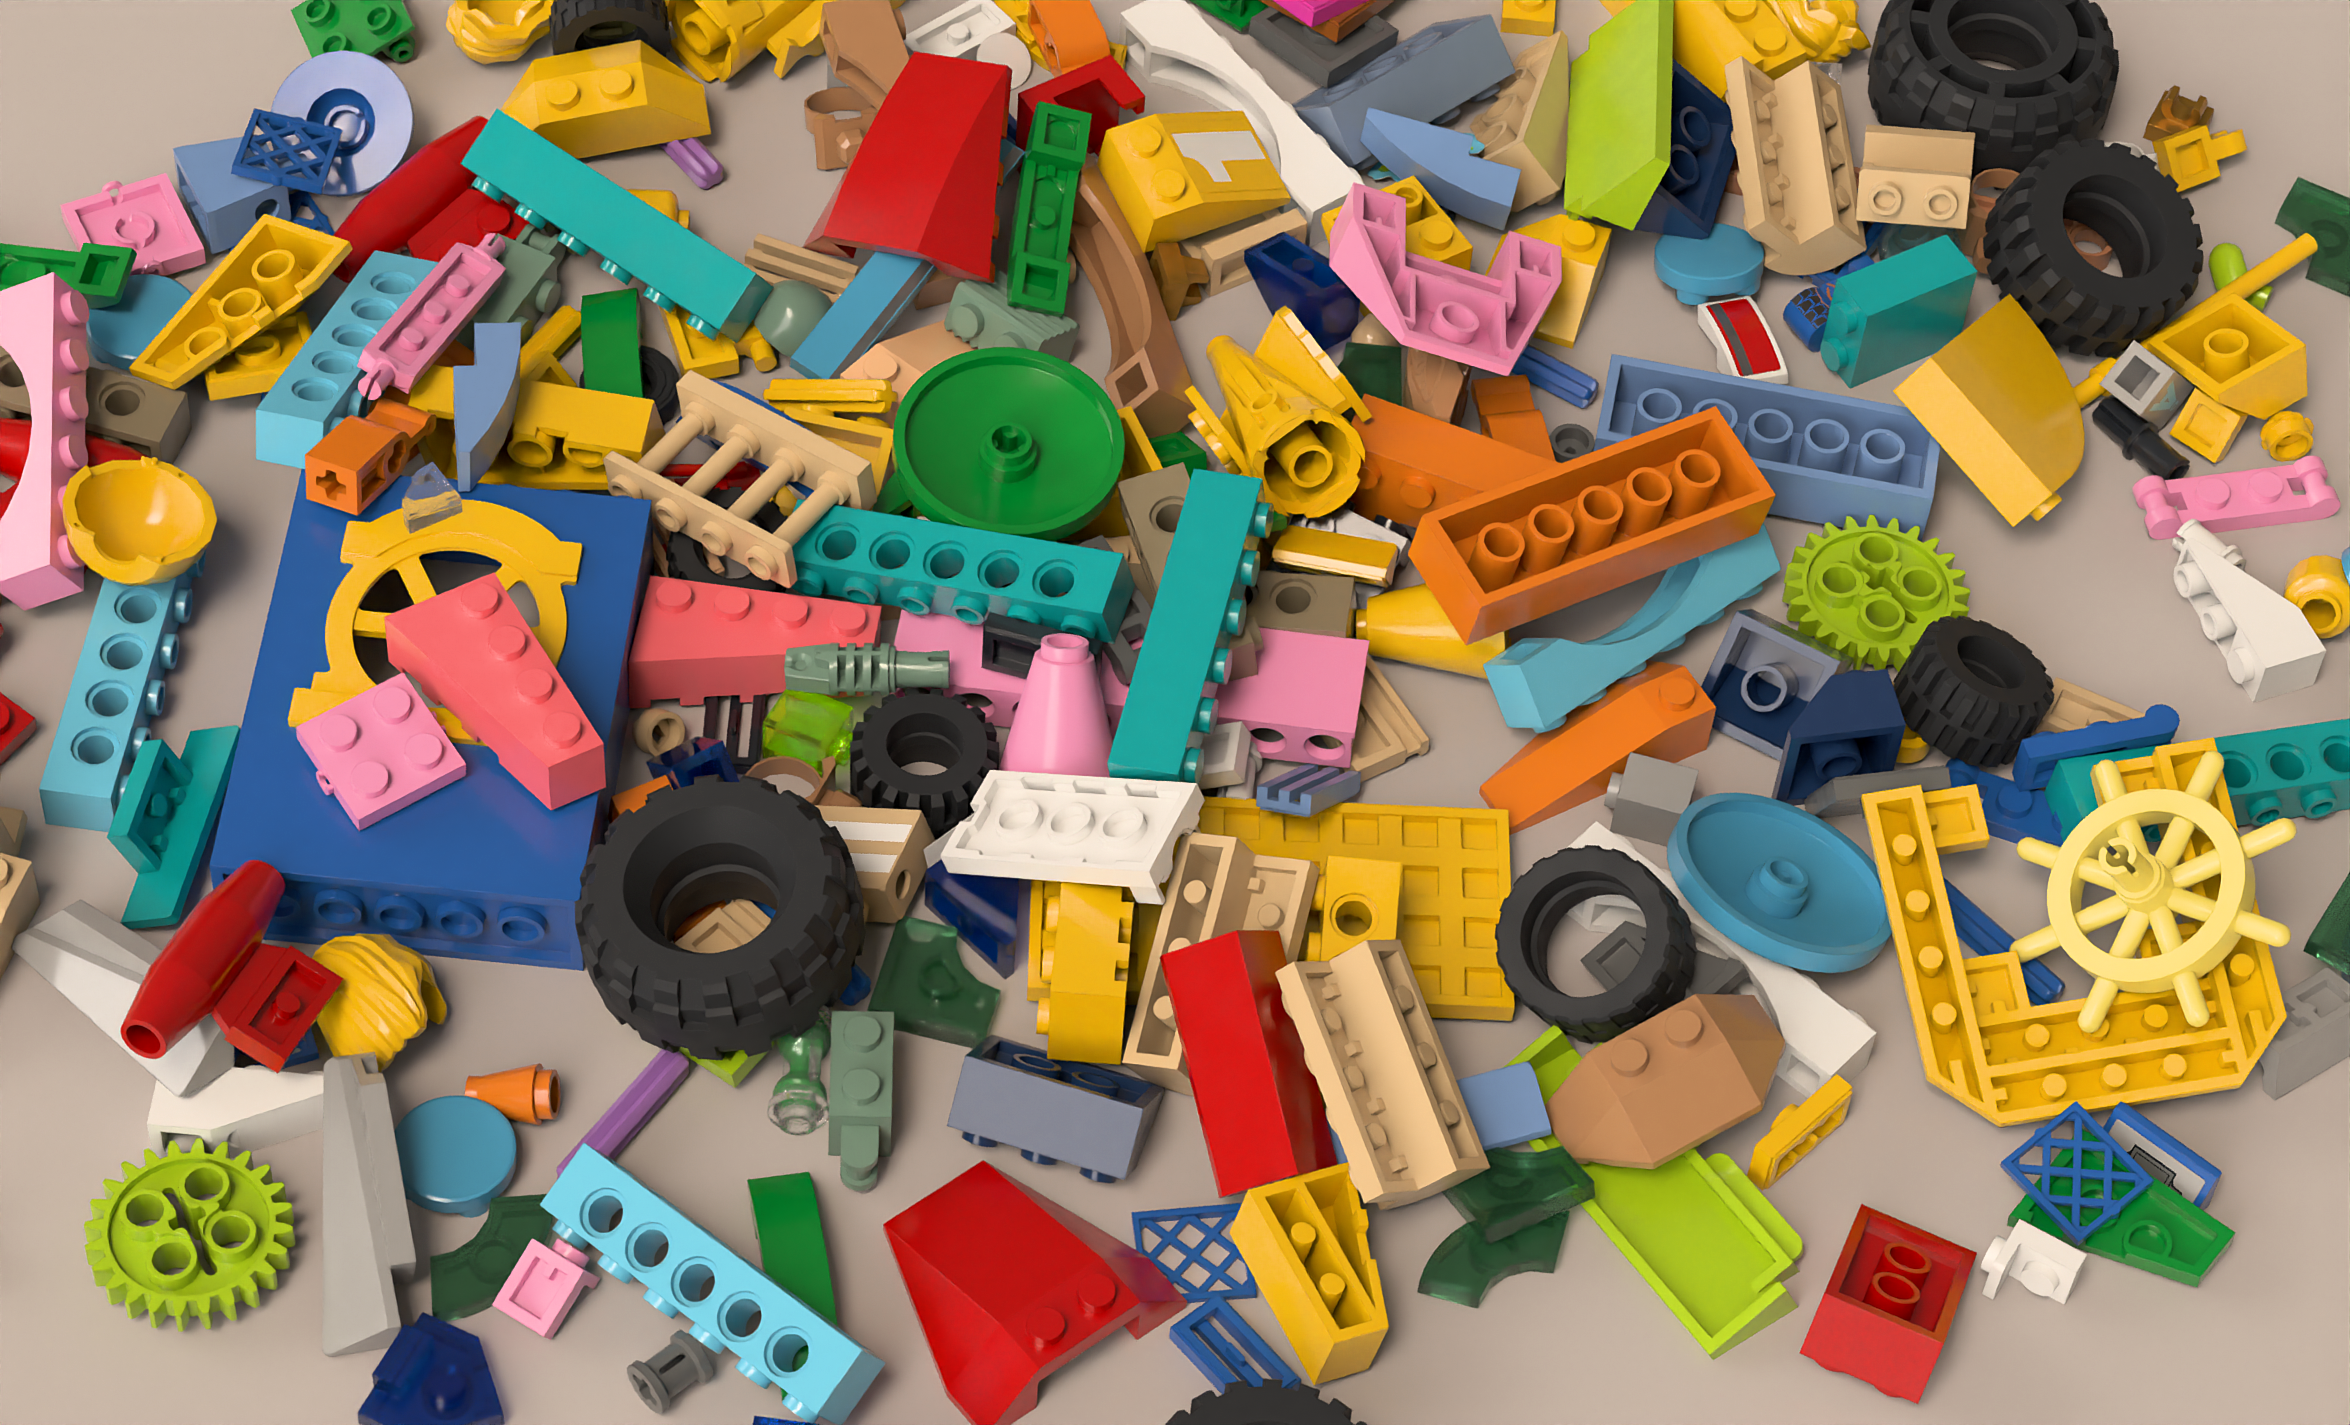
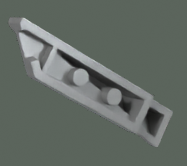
M82 899L15 936L12 949L173 1095L184 1097L234 1067V1045L224 1040L226 1035L211 1014L161 1058L148 1059L133 1052L124 1043L120 1033L122 1023L148 968L162 950Z
M375 1052L332 1057L324 1064L323 1353L327 1356H339L398 1346L401 1323L394 1285L413 1282L416 1267V1256L387 1086L383 1073L378 1072Z

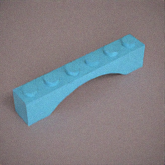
M1764 522L1759 533L1668 568L1659 587L1644 606L1620 627L1596 639L1580 643L1562 638H1523L1483 664L1507 727L1533 728L1534 732L1542 733L1561 726L1567 720L1565 714L1577 706L1587 705L1604 697L1607 694L1606 687L1617 679L1627 678L1641 672L1647 666L1646 660L1656 653L1665 652L1683 644L1686 641L1685 634L1696 626L1707 625L1720 619L1725 614L1723 608L1735 600L1745 599L1759 593L1763 589L1762 582L1781 570Z

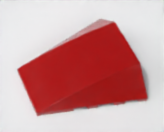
M914 51L887 94L868 132L804 243L803 248L817 253L854 259L857 248L925 259L947 276L994 284L995 264L991 262L992 240L998 239L1000 217L995 214L997 186L1003 185L1004 165L999 159L1001 140L1007 139L1012 69L1008 65Z

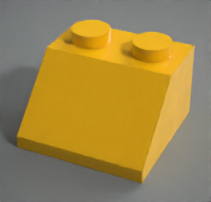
M2234 292L2147 341V349L2215 401L2265 420L2308 395L2306 344Z

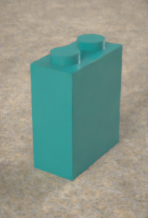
M1946 234L1838 278L1820 346V353L1824 363L1831 371L1837 372L1851 389L1937 353L1961 333L1978 271Z

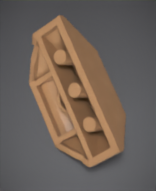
M1694 994L1587 1052L1545 1104L1551 1132L1571 1163L1588 1164L1591 1161L1610 1166L1655 1169L1762 1111L1773 1083L1779 1060L1782 1059L1786 1048L1785 1040L1754 995Z

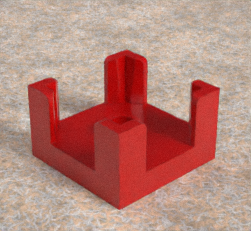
M1110 54L1018 93L1016 146L1025 152L1037 103L1042 101L1091 113L1087 153L1092 154L1095 152L1099 157L1106 130L1119 126L1120 107L1125 110L1132 109L1137 115L1144 113L1145 95ZM1022 164L1017 169L1019 174H1021Z

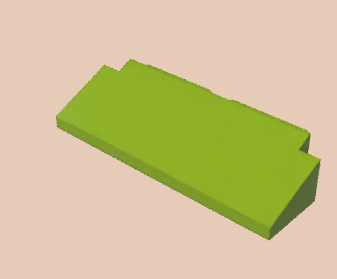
M1636 0L1590 34L1588 50L1571 62L1564 209L1567 210L1566 216L1570 220L1577 221L1579 216L1592 219L1595 216L1633 231L1670 165L1674 0Z
M1553 1025L1504 1067L1522 1062H1530L1536 1074L1545 1105L1583 1057L1573 1048L1559 1027ZM1600 1042V1043H1599L1597 1046H1595L1593 1049H1595L1596 1047L1602 1045L1603 1043ZM1552 1132L1551 1135L1526 1141L1713 1360L1798 1308L1787 1289L1781 1283L1800 1272L1795 1262L1800 1259L1804 1252L1803 1241L1728 1155L1715 1153L1704 1160L1695 1150L1701 1145L1699 1144L1655 1169L1610 1166L1591 1161L1588 1164L1571 1163Z

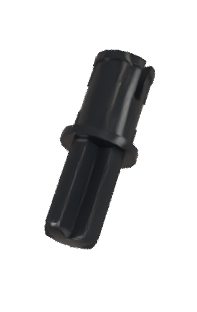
M2106 397L2099 402L2098 407L2092 412L2093 422L2123 448L2122 455L2127 460L2135 459L2152 475L2161 476L2164 480L2181 479L2185 476L2190 467L2188 465L2190 461L2158 435L2159 429L2154 423H2144L2117 398L2110 399Z

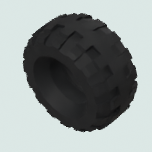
M1889 0L1882 12L1869 59L1867 73L1869 75L1868 96L1872 109L1875 110L1877 120L1882 126L1975 133L1971 173L1972 183L1976 175L1989 169L2001 168L2013 170L2020 174L2044 150H2052L2058 143L2069 140L2080 143L2083 139H2097L2099 131L2104 127L2112 103L2119 71V53L2117 49H2114L2113 32L2108 26L2107 17L2099 4L2096 2L2089 3L2088 0ZM1972 59L1995 61L2017 70L1991 68ZM1994 187L1995 190H2003V189H2004V188Z
M719 774L694 777L693 785L672 790L669 784L647 794L646 804L634 813L630 809H625L608 826L609 830L604 834L606 844L595 845L591 855H589L580 875L582 885L581 899L575 901V926L589 976L609 1012L621 1025L628 1023L633 1030H638L641 1039L645 1042L672 1053L678 1052L680 1047L688 1048L692 1057L707 1060H723L725 1052L744 1050L748 1057L772 1050V1041L789 1033L796 1039L816 1025V1021L820 1019L818 1010L823 1005L833 1007L852 980L851 968L855 966L856 956L862 955L866 933L863 911L864 903L859 880L849 849L836 826L830 827L823 820L819 808L802 796L796 795L790 790H785L779 794L775 784H770L767 780L745 775L740 778L739 782H724V779L720 778ZM748 899L761 902L776 910L768 926L757 937L744 945L727 951L698 953L685 950L671 943L674 934L689 916L699 909L718 901Z

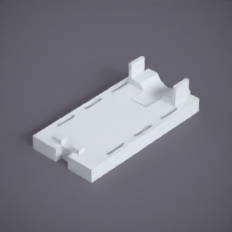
M990 770L970 803L975 815L970 822H959L940 857L948 873L1130 887L1137 903L1163 905L1165 898L1159 884L1160 882L1165 883L1173 869L1172 856L1175 842L1181 835H1191L1192 832L1201 833L1197 825L1200 820L1198 812L1205 800L1197 783Z

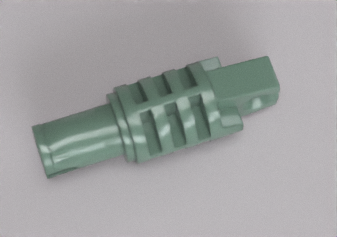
M840 643L788 648L784 665L786 689L839 696L840 692H847V696H856L857 692H864V696H873L874 692H880L881 696H888L890 693H896L897 688L907 687L949 689L950 652L949 650L932 652L897 651L896 646H891L890 643H881V647H874L873 643H864V647H857L856 643H847V647H840Z

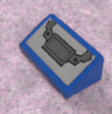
M2120 1101L2103 1129L2147 1173L2204 1211L2211 1202L2222 1175L2221 1170L2125 1102Z

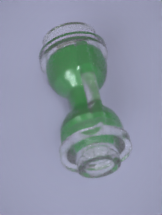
M825 1005L818 1010L820 1019L816 1021V1025L798 1038H793L789 1033L777 1039L778 1052L784 1059L783 1073L773 1088L772 1098L768 1102L767 1116L774 1125L791 1135L802 1136L810 1134L816 1129L823 1127L829 1120L827 1091L820 1080L821 1062L831 1048L832 1016H830V1008Z

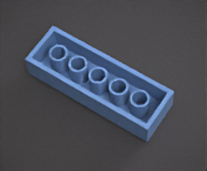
M1611 355L1594 451L1716 406L1776 494L1767 514L1821 524L1830 522L1837 527H1844L1847 516H1851L1859 527H1865L1869 515H1874L1878 526L1882 528H1887L1892 518H1897L1899 532L1906 534L1912 527L1919 526L1918 540L1922 542L1934 497L1940 444L1907 407L1622 355Z

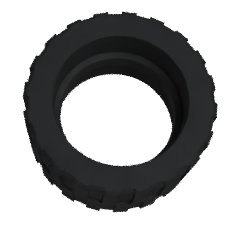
M1585 845L1583 848L1575 849L1568 847L1558 850L1556 854L1548 858L1543 857L1532 864L1533 867L1524 875H1520L1513 884L1514 887L1509 896L1504 898L1499 910L1501 912L1499 923L1496 924L1495 929L1498 949L1495 953L1498 966L1504 972V980L1510 990L1520 998V1002L1549 1026H1558L1565 1036L1570 1035L1580 1042L1593 1044V1042L1606 1043L1680 1003L1685 996L1688 981L1692 980L1695 968L1693 956L1696 952V944L1690 929L1691 921L1687 912L1679 905L1678 898L1649 868L1639 860L1634 861L1625 852L1614 848L1612 850L1603 849L1599 845ZM1622 895L1629 898L1641 909L1646 921L1644 949L1633 971L1620 984L1598 995L1571 997L1558 990L1549 979L1546 956L1550 937L1561 918L1574 906L1592 897Z

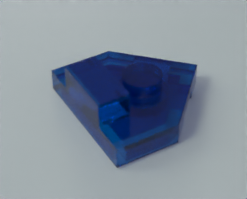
M424 1312L421 1313L413 1327L404 1324L372 1373L374 1387L357 1412L360 1425H504L503 1410L479 1337Z

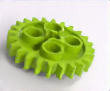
M1869 515L1865 527H1859L1851 516H1847L1842 531L1835 525L1827 522L1824 525L1822 537L1810 532L1807 534L1805 546L1795 547L1792 561L1788 563L1783 582L1785 588L1782 602L1789 604L1786 615L1787 621H1800L1797 631L1809 637L1815 636V640L1854 658L1853 670H1863L1866 663L1873 664L1875 670L1886 669L1887 665L1893 664L1899 672L1923 632L1932 621L1938 622L1940 617L1945 616L1955 619L1958 616L1967 617L1969 612L1967 602L1970 589L1962 586L1966 575L1965 570L1952 569L1955 554L1951 552L1937 555L1936 551L1940 540L1935 537L1924 543L1918 540L1919 526L1912 527L1905 534L1899 532L1897 518H1892L1887 528H1882L1878 526L1874 515Z
M196 1138L190 1153H181L178 1144L173 1140L169 1141L168 1156L161 1159L149 1148L144 1149L145 1166L140 1169L129 1162H122L123 1183L113 1179H104L102 1183L106 1199H92L90 1202L93 1220L84 1222L88 1242L84 1246L88 1265H92L91 1268L96 1286H105L108 1302L111 1305L125 1300L127 1316L130 1319L136 1318L145 1309H148L152 1328L157 1329L163 1323L166 1316L170 1315L175 1316L178 1332H184L190 1316H199L205 1329H211L213 1312L221 1310L232 1322L237 1320L235 1303L242 1300L248 1305L257 1308L260 1305L257 1286L276 1290L278 1282L275 1269H289L290 1260L287 1248L295 1246V1235L292 1226L294 1224L292 1204L286 1203L287 1198L283 1182L273 1183L271 1167L268 1164L254 1169L252 1154L248 1150L241 1153L234 1160H231L228 1142L222 1141L213 1154L205 1153L202 1138ZM172 1193L176 1196L193 1238L202 1242L204 1258L215 1272L214 1275H207L198 1261L191 1237L186 1229L183 1227L179 1228L176 1210L165 1196L166 1194ZM216 1194V1196L211 1199H196L201 1195ZM146 1220L158 1221L155 1224L146 1227L137 1226L139 1223ZM234 1241L243 1242L242 1245L235 1248L222 1247ZM173 1268L185 1269L181 1273L175 1275L163 1274L167 1270Z

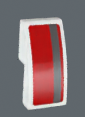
M1750 295L1698 305V325L1717 348V369L1721 374L1776 384L1788 383V371L1777 342L1764 316Z

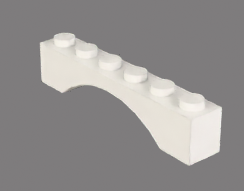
M1146 0L1121 12L1119 44L1128 46L1127 60L1150 83L1186 92L1205 100L1222 111H1244L1291 197L1289 204L1277 207V209L1283 214L1297 208L1308 223L1305 241L1308 248L1326 240L1327 238L1321 223L1322 213L1342 206L1353 182L1365 186L1359 173L1352 167H1347L1336 156L1325 138L1320 134H1315L1298 117L1294 107L1289 102L1283 101L1266 84L1263 76L1257 69L1250 68L1239 57L1231 43L1224 36H1219L1203 20L1200 12L1194 5L1188 4L1185 0Z
M1596 821L1568 846L1575 849L1583 848L1585 845H1599L1603 849L1612 850L1614 848L1625 852L1634 861L1639 860L1678 898L1679 905L1687 912L1691 921L1690 929L1692 936L1695 938L1697 950L1728 960V957L1739 960L1745 966L1749 975L1734 987L1731 992L1735 995H1754L1786 1043L1782 1059L1778 1063L1776 1075L1806 1098L1812 1096L1836 1074L1847 1083H1850L1867 1066L1877 1032L1870 1028L1858 1013L1842 1007L1821 991L1817 983L1809 976L1799 974L1789 966L1771 961L1742 947L1714 928L1686 900L1675 883L1671 872L1658 868L1638 853L1625 837L1613 834ZM1622 895L1592 897L1577 904L1566 913L1585 929L1592 932L1612 933L1624 921L1646 928L1645 916L1641 909L1632 900Z

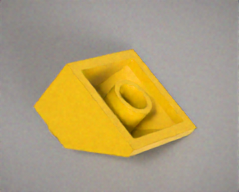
M1557 214L1512 232L1561 246L1562 281L1533 337L1573 349L1605 271L1612 229L1580 219L1577 221L1570 220L1566 215ZM1508 233L1502 234L1484 276L1488 275Z

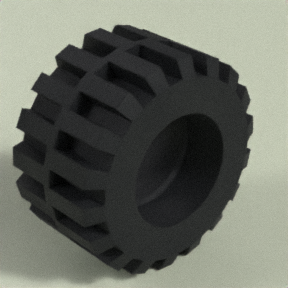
M1945 616L1940 617L1938 622L1932 621L1893 680V687L1903 717L1906 718L1905 723L1913 732L1918 733L1924 742L1931 747L1934 746L1948 757L1958 758L1966 764L1978 766L1981 763L1986 767H1998L2000 763L2007 765L2013 762L2015 757H2017L2021 740L2032 736L2053 703L2055 694L2052 692L2054 684L2052 678L2045 673L2046 667L2032 654L2033 651L2024 643H2020L2013 635L2003 629L2000 630L1990 623L1982 620L1975 621L1966 616H1958L1956 619Z
M918 688L906 689L904 697L897 698L893 693L883 697L882 707L879 708L871 705L863 713V722H857L853 729L852 742H850V794L856 796L861 801L862 807L922 810L936 841L958 825L960 821L965 820L974 813L970 803L990 770H999V742H996L997 732L992 722L985 723V712L978 706L967 708V698L955 694L952 698L944 697L943 690L931 688L930 694H919ZM916 762H930L941 765L948 770L934 775H916L901 769V767Z

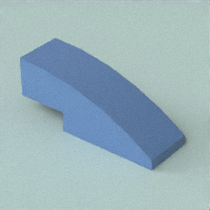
M1368 107L1360 141L1385 167L1401 180L1414 175L1437 204L1470 220L1504 231L1521 169L1470 156L1469 152L1474 137L1472 135Z
M521 322L474 323V365L453 366V407L458 492L471 491L486 473L503 446L514 419L520 391Z

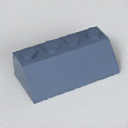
M1480 15L1433 23L1396 44L1392 49L1328 88L1322 86L1291 105L1296 110L1298 117L1315 134H1320L1325 138L1330 149L1346 166L1359 171L1379 161L1360 141L1368 107L1424 123L1430 122L1431 125H1437L1460 114L1461 111L1458 105L1468 99L1471 102H1476L1497 93L1500 90L1498 82L1516 71L1492 15Z

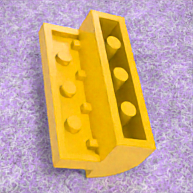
M1636 0L1599 1L1614 17ZM1674 0L1673 59L1726 104L1725 92L1728 88L1724 66L1738 57H1744L1773 81L1806 62L1807 51L1762 0Z

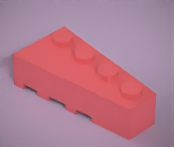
M494 572L384 617L389 662L401 673L407 671L421 684L422 692L437 706L443 704L461 721L462 729L477 743L482 740L499 756V763L547 808L554 810L606 787L604 743Z
M650 575L628 661L629 708L651 707V700L679 698L680 706L704 705V697L739 695L740 703L753 702L754 695L766 694L768 696L772 693L790 692L795 700L864 696V692H857L856 696H847V692H840L839 696L787 690L784 672L785 655L788 648L840 643V647H847V643H856L857 647H864V643H873L874 647H880L882 606Z

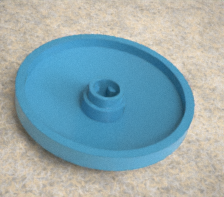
M1747 793L1712 794L1694 801L1683 811L1668 839L1667 860L1669 869L1679 890L1691 906L1708 923L1729 939L1771 961L1813 972L1837 973L1852 971L1872 962L1880 954L1892 934L1876 864L1857 844L1822 819L1791 804Z

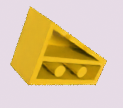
M1349 1162L1249 1189L1229 1232L1313 1385L1369 1369L1389 1328L1376 1259H1371L1366 1231L1369 1227L1366 1209H1361L1358 1191L1350 1179Z

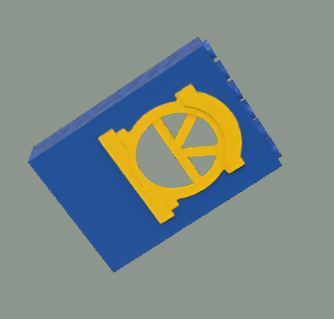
M305 469L301 470L209 864L213 889L248 860L266 862L281 874L285 882V891L263 940L323 945L333 938L342 935L390 934L399 944L426 956L584 970L585 961L575 926V901L581 899L582 885L580 875L595 845L606 844L604 834L609 830L608 812L610 800L616 791L630 712L628 661L650 575L654 576L652 500L637 499L625 495L606 496L576 493L571 490L555 491L524 488L511 484L477 483L471 491L458 492V480L432 479L400 475L356 516L306 499ZM419 559L501 566L495 574L507 592L518 582L525 583L530 589L540 617V624L537 627H530V629L604 743L606 787L554 810H550L499 763V756L482 740L478 743L462 729L461 721L447 708L427 707L430 712L434 711L436 713L438 724L445 726L446 736L466 763V776L358 831L334 793L326 795L320 787L316 777L318 769L298 741L296 727L377 686L365 673L357 659L353 635L386 639L384 617L392 613L363 611L359 608L367 592L384 574L390 570H397L414 604L437 596Z

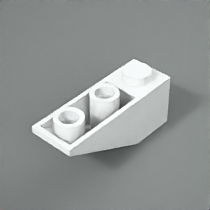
M2194 538L2186 539L2177 565L2174 568L2173 575L2176 588L2184 598L2189 599L2200 617L2205 635L2210 640L2215 641L2227 660L2231 677L2235 682L2242 684L2252 702L2255 703L2314 685L2326 649L2300 608Z
M251 1065L245 1068L233 1067L184 1097L173 1095L157 1080L147 1120L151 1149L158 1158L167 1157L169 1141L175 1140L181 1153H190L196 1138H202L205 1153L213 1154L215 1149L224 1141L228 1142L230 1158H233L246 1150L252 1152L323 1129L324 1072L312 1071L304 1074L280 1071L276 1073L270 1068L260 1065Z

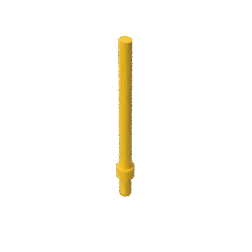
M2304 233L2139 344L2147 349V341L2233 292L2242 299H2246L2318 250L2315 239L2310 234ZM2121 356L2116 359L2108 357L2090 369L2088 378L2073 387L2080 409L2101 395L2105 397L2112 395L2099 383Z

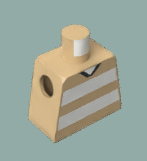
M815 805L819 808L823 820L830 827L836 826L849 849L863 896L864 923H895L901 920L928 868L923 850L935 842V838L922 810Z

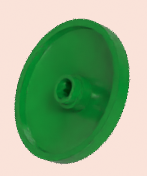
M992 347L968 351L953 356L928 370L911 386L904 396L896 414L892 441L893 464L898 481L908 499L930 521L1052 542L1079 531L1092 522L1108 505L1118 487L1117 482L1120 481L1125 450L1124 431L1118 412L1108 395L1091 377L1079 368L1055 356L1040 351L1014 347Z

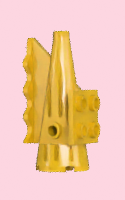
M665 0V4L667 6L669 22L672 21L673 29L677 35L676 38L671 40V45L679 59L701 80L710 82L715 78H720L719 83H722L735 76L766 48L777 58L773 72L780 79L786 75L799 59L807 54L816 57L821 55L825 51L819 33L823 3L836 0ZM889 0L892 9H897L905 0Z
M1286 305L1276 311L1254 354L1243 348L1230 336L1220 335L1212 339L1207 346L1206 356L1212 365L1227 406L1220 420L1193 385L1186 389L1184 393L1196 408L1187 416L1229 474L1262 478L1266 503H1272L1274 511L1285 516H1289L1288 512L1291 514H1305L1307 518L1321 517L1343 505L1356 491L1361 480L1357 473L1361 467V458L1365 462V447L1357 430L1341 414L1352 407L1363 423L1372 417L1343 373H1340L1326 352H1323L1309 331L1303 327L1295 314Z

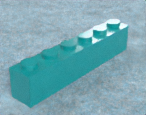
M498 108L460 163L477 176L472 186L498 203L501 202L505 195L518 202L519 205L514 213L540 230H543L547 222L560 229L562 232L556 240L583 258L586 257L590 249L605 259L600 268L628 286L633 277L648 286L643 296L667 312L671 313L676 305L691 314L686 323L712 341H715L719 333L735 343H738L774 288L754 271Z
M1194 468L1107 765L1110 778L1199 784L1204 766V750L1200 749L1204 734L1212 735L1217 723L1218 700L1214 699L1218 684H1227L1231 673L1233 655L1232 650L1228 649L1232 634L1241 635L1246 618V601L1242 600L1246 586L1254 587L1258 578L1260 553L1256 550L1260 537L1268 538L1272 529L1274 506L1272 503H1266L1262 478Z

